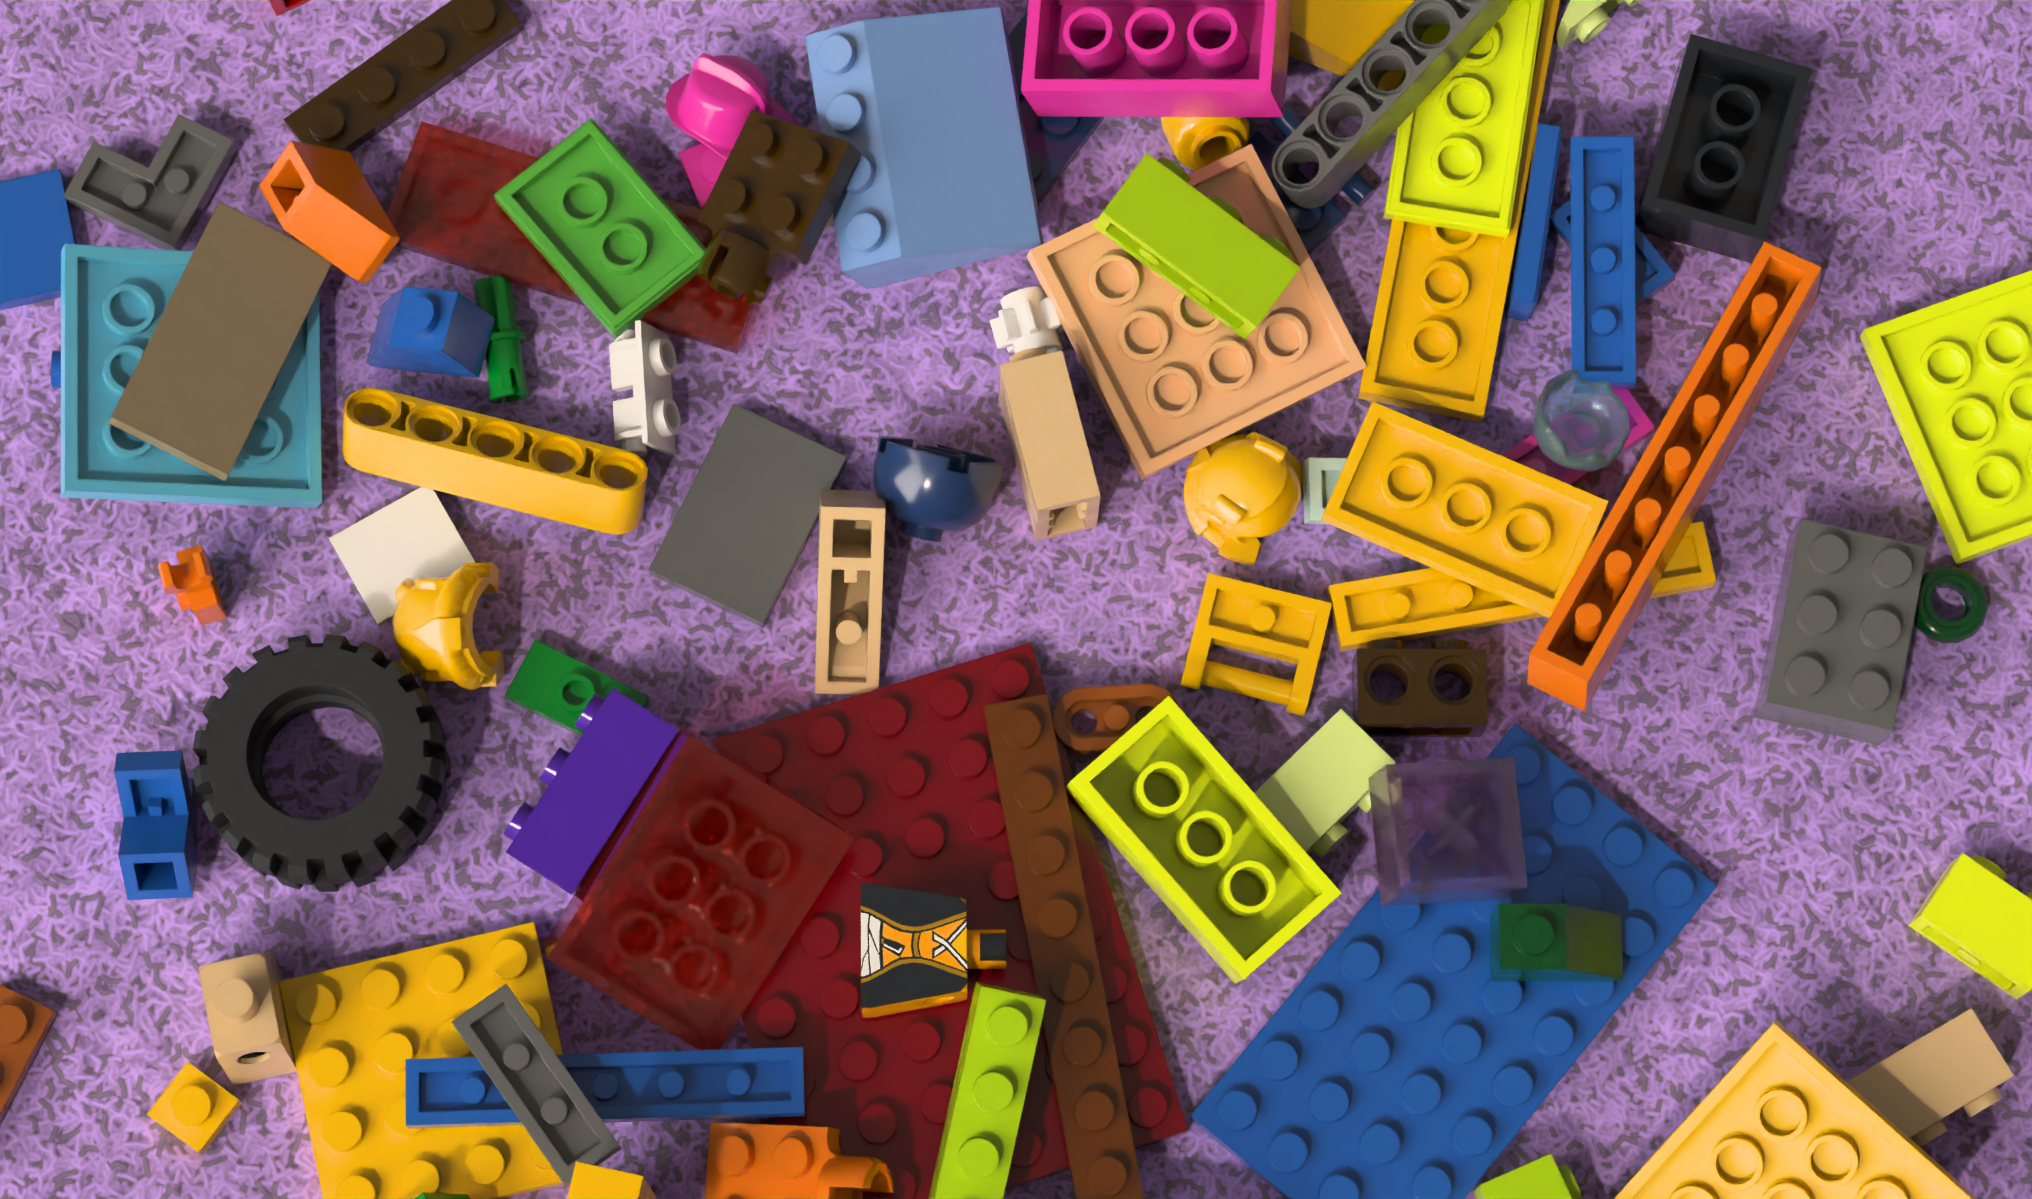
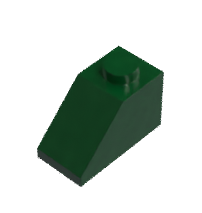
M1498 904L1490 916L1491 981L1623 980L1622 920L1620 914L1569 904Z

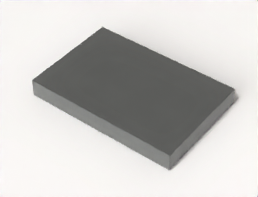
M733 404L648 569L650 575L764 628L819 520L820 489L834 490L847 464V456Z

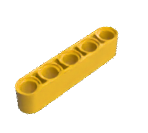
M380 388L359 389L350 394L345 400L342 454L345 461L357 470L607 534L620 535L629 533L638 528L642 522L648 468L645 462L632 452Z

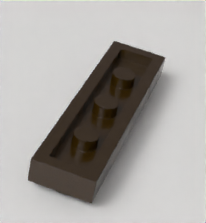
M451 0L284 118V122L298 142L351 153L523 31L522 23L504 0Z

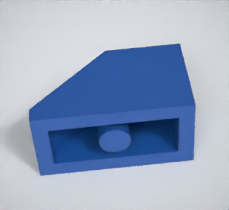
M403 287L381 306L366 363L373 367L479 378L495 318L458 291Z

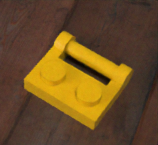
M1208 573L1180 686L1199 690L1201 684L1286 705V712L1305 717L1332 603ZM1210 643L1296 664L1294 680L1290 681L1206 660Z

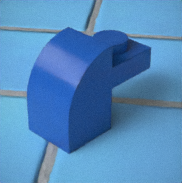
M183 751L117 753L114 774L124 817L118 857L127 899L193 898L197 869V799L194 778L187 777Z

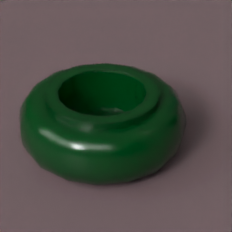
M1954 566L1937 567L1925 572L1922 575L1914 617L1916 628L1927 638L1940 643H1959L1973 637L1983 626L1988 612L1987 595L1980 581L1968 571ZM1939 588H1949L1958 592L1965 603L1964 616L1957 621H1948L1938 616L1931 604L1933 591Z

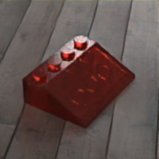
M683 724L545 939L546 956L549 960L699 1050H720L855 838L740 758Z

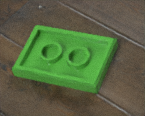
M592 118L494 194L497 204L614 339L618 338L632 327L635 321L642 319L696 276L699 263L706 251V248Z

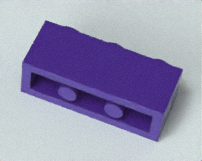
M614 688L606 699L597 693L593 695L575 723V726L584 731L571 753L561 747L557 750L539 778L540 781L548 785L547 790L535 808L524 802L503 833L513 840L506 851L507 854L571 895L575 893L679 733L678 729Z

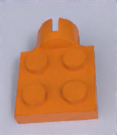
M711 1122L705 1199H863V1191L894 1193L892 1174L887 1164L883 1161L865 1156H845L841 1153L839 1146L840 1129Z

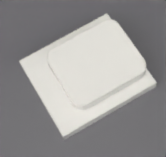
M425 487L418 488L329 538L379 627L393 619L399 601L395 598V591L402 581L410 578L415 582L417 578L422 576L429 578L450 577L457 568L463 567V563H475L435 491Z

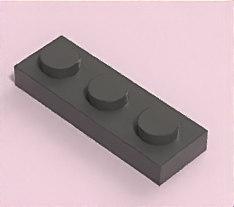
M507 984L452 1021L458 1033L566 1188L571 1184L576 1162L598 1166L621 1150L618 1142Z

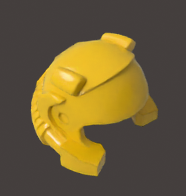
M1257 432L1233 434L1197 452L1185 470L1184 503L1186 515L1198 537H1205L1219 548L1218 554L1228 560L1254 565L1261 545L1257 537L1275 534L1285 527L1297 512L1301 491L1303 490V467L1288 451L1286 446Z
M493 562L463 563V567L457 568L450 577L429 578L422 576L417 578L415 582L407 578L396 588L395 598L399 601L392 620L393 639L402 657L400 663L413 676L420 673L421 679L429 682L453 681L460 687L469 690L479 687H497L500 684L504 675L502 652L482 651L479 655L475 647L472 631L473 615L481 594L497 593L499 590V569Z

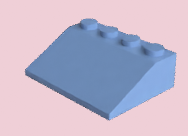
M1001 7L866 19L805 35L820 133L850 142L861 152L833 210L843 273L866 289L877 288L1035 248L1044 244L1005 13Z

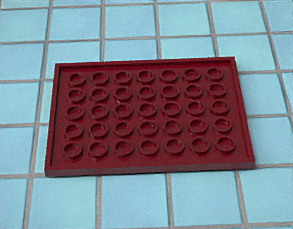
M1031 643L672 751L663 756L751 1049L803 1047L805 1116L772 1117L774 1125L840 1129L839 1146L842 1154L845 1156L877 1158L886 1163L892 1174L894 1193L863 1191V1199L929 1198L976 982L1037 995L983 711L984 705L1047 694ZM1049 701L1051 717H1053V710ZM1055 734L1066 787L1074 778L1065 747ZM1066 791L1134 1148L1138 1149L1188 1133V1127L1087 815ZM860 884H877L966 899L967 930L1006 929V969H967L966 1000L873 1018H863L861 1008ZM1042 1023L1005 1190L1070 1170Z

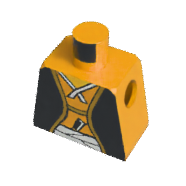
M860 884L861 1008L863 1018H873L966 1000L967 969H1006V929L967 930L966 899L877 884Z

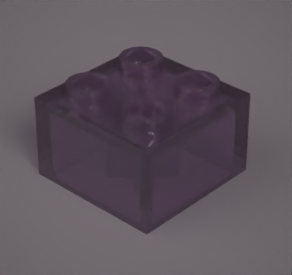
M1514 757L1386 764L1368 778L1381 907L1508 899L1528 887Z

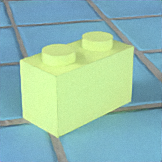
M1340 709L1255 794L1308 855L1314 851L1322 859L1348 833V830L1341 823L1358 806L1368 814L1393 789V786L1386 779L1391 775L1396 762Z

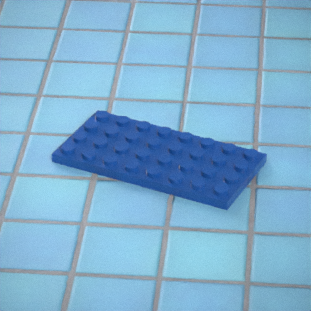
M1515 723L1190 1115L1189 1119L1286 1199H1465L1718 885ZM1498 904H1569L1620 914L1622 920L1623 980L1491 981L1490 916Z

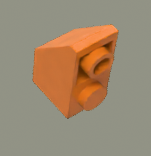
M290 141L259 185L286 232L358 282L368 283L400 239V236L348 151Z

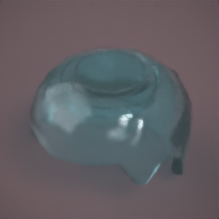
M1568 370L1548 380L1533 411L1534 439L1542 453L1553 462L1578 471L1591 472L1599 468H1605L1614 462L1621 454L1631 433L1628 409L1618 396L1612 392L1609 382L1595 383L1581 379L1577 370Z

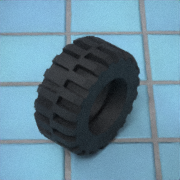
M326 634L324 643H312L307 635L288 638L289 649L274 653L270 645L252 653L257 663L244 673L235 666L222 679L228 689L221 699L216 696H210L202 711L208 720L206 729L196 731L193 751L199 757V765L193 768L195 787L203 797L204 804L202 807L210 823L216 828L230 848L248 866L264 877L269 874L277 878L282 885L299 890L303 884L314 885L319 892L339 891L340 883L353 881L357 887H361L375 882L376 879L373 873L389 865L394 872L406 863L408 858L404 853L415 842L423 846L433 832L429 823L435 812H443L448 796L444 790L445 778L451 777L450 756L445 746L447 737L442 723L424 689L417 684L412 673L398 660L392 662L387 659L382 649L365 641L359 647L350 645L346 636ZM343 708L359 714L375 729L383 750L382 769L369 794L347 812L321 820L299 819L286 813L276 805L265 786L263 763L267 750L277 733L294 718L315 709Z

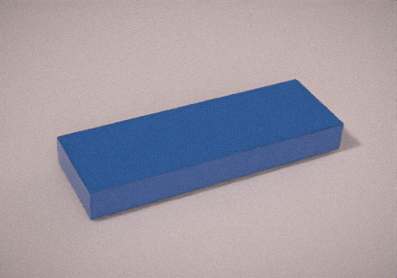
M1538 123L1506 312V318L1528 321V319H1531L1537 304L1563 132L1560 131V126Z

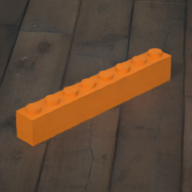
M1764 241L1529 653L1527 684L1584 712L1586 711L1817 299L1822 267Z

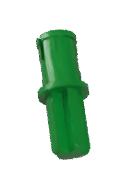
M502 275L483 277L476 280L473 287L476 305L495 318L484 358L490 392L488 395L489 401L491 403L503 402L502 397H506L507 402L524 400L530 396L521 344L526 341V335L524 332L518 331L511 282L508 278L502 277Z

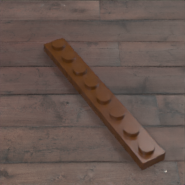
M1044 694L984 705V717L1037 995L1046 999L1042 1024L1075 1199H1144L1048 696Z

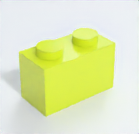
M1962 853L1948 865L1908 926L2017 1000L2032 989V892L2024 895L2005 882L2006 873L1992 861L1979 855H1974L1971 859Z

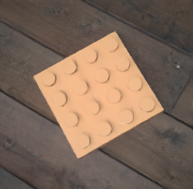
M1252 144L1188 174L1190 177L1188 184L1207 198L1215 195L1230 203L1241 215L1239 222L1258 236L1266 233L1278 239L1291 251L1292 257L1290 260L1301 267L1258 327L1246 340L1094 228L1093 225L1098 218L1030 250L1026 255L1047 297H1050L1062 320V326L1141 480L1196 454L1205 447L1253 426L1362 372L1367 367Z

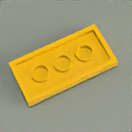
M1372 401L1321 521L1550 618L1588 552L1609 501Z

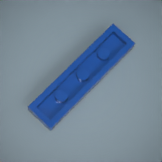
M1634 136L1571 137L1572 389L1635 388Z

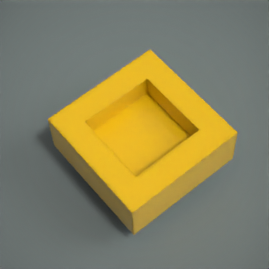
M187 1061L147 1115L202 1155L242 1102Z

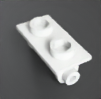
M638 320L635 321V330H626L615 339V342L609 345L612 390L621 392L633 389L634 394L632 398L613 401L615 445L639 457L647 455V446L673 456L676 455L675 435L679 433L681 425L680 413L672 398L671 374L675 372L677 366L675 349L669 340L668 334Z

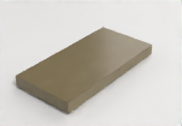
M219 201L108 423L225 481L236 462L332 263L308 246Z

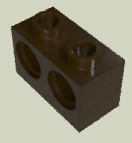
M1379 639L1367 642V649H1357L1352 660L1353 721L1370 737H1481L1488 725L1486 649H1469L1468 641L1458 639L1434 641L1431 643V649H1405V642L1395 639ZM1380 674L1392 675L1400 681L1404 694L1396 700H1383L1372 691L1370 680ZM1444 674L1459 677L1466 685L1467 696L1457 701L1443 698L1435 688L1434 679Z

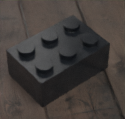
M1690 34L1679 59L1635 214V224L1640 231L1752 264L1766 237L1812 68Z

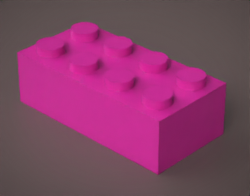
M1029 0L1021 92L1037 116L1284 117L1292 0Z

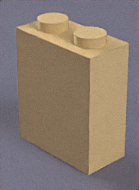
M1031 348L1017 352L1009 357L1010 363L1000 365L999 402L1035 541L1097 527L1100 491L1063 351L1047 353L1045 348Z

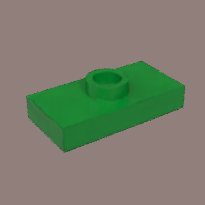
M536 639L505 694L507 700L580 737L584 731L575 726V723L595 693L606 699L614 688L645 709L650 701L647 695Z

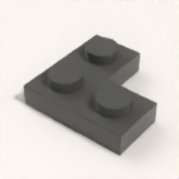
M178 114L149 167L93 142L64 196L68 203L167 250L181 251L238 148L233 139Z

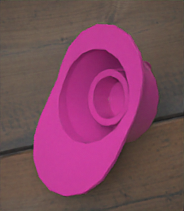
M702 53L695 61L692 72L675 81L666 94V112L672 123L688 136L698 140L725 160H727L751 110L801 126L795 117L770 96L768 82L760 68L749 60L738 56L718 55L713 57L710 54Z

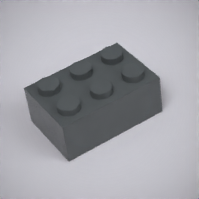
M1801 519L1788 538L1754 718L1880 745L1894 730L1927 546Z

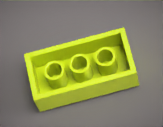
M1170 696L1158 704L1065 787L1075 802L1234 984L1246 979L1342 894Z

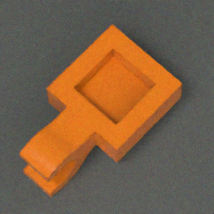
M201 545L176 552L179 565H170L168 561L158 564L164 591L169 594H176L182 611L192 609L202 626L227 618L211 559Z

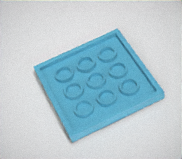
M64 244L61 250V497L317 509L322 503L319 291L229 476L223 481L108 423L193 251Z

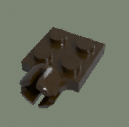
M751 110L697 219V222L712 232V238L698 266V277L703 281H710V286L733 300H740L743 294H748L744 303L759 306L767 298L781 267L787 262H798L807 265L861 152L850 142Z

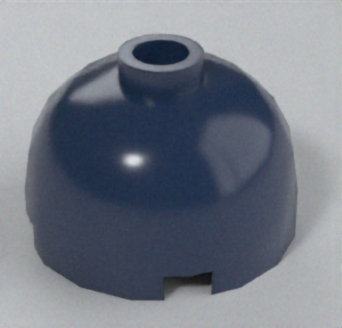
M879 436L873 468L875 492L878 498L885 500L886 512L889 515L906 522L904 534L923 540L941 542L943 531L966 530L980 522L990 510L999 488L1003 470L1002 463H995V459L939 444H937L938 447L918 444L916 449L912 448L914 439Z

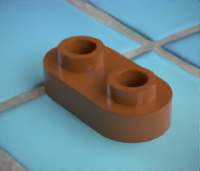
M1153 684L1082 687L1067 692L1058 700L1053 711L1052 722L1057 738L1067 751L1077 755H1101L1137 724L1135 717L1140 711L1146 709L1153 710L1168 696L1171 697L1178 707L1179 704L1167 689ZM1079 713L1092 715L1096 720V728L1088 734L1078 733L1072 726L1074 716Z

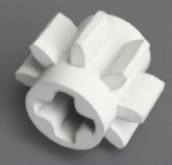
M1035 286L1009 293L1001 299L1002 310L998 311L999 317L990 320L997 349L1007 348L1008 353H1017L1031 348H1045L1047 353L1062 350L1060 339L1065 338L1063 323L1043 287Z

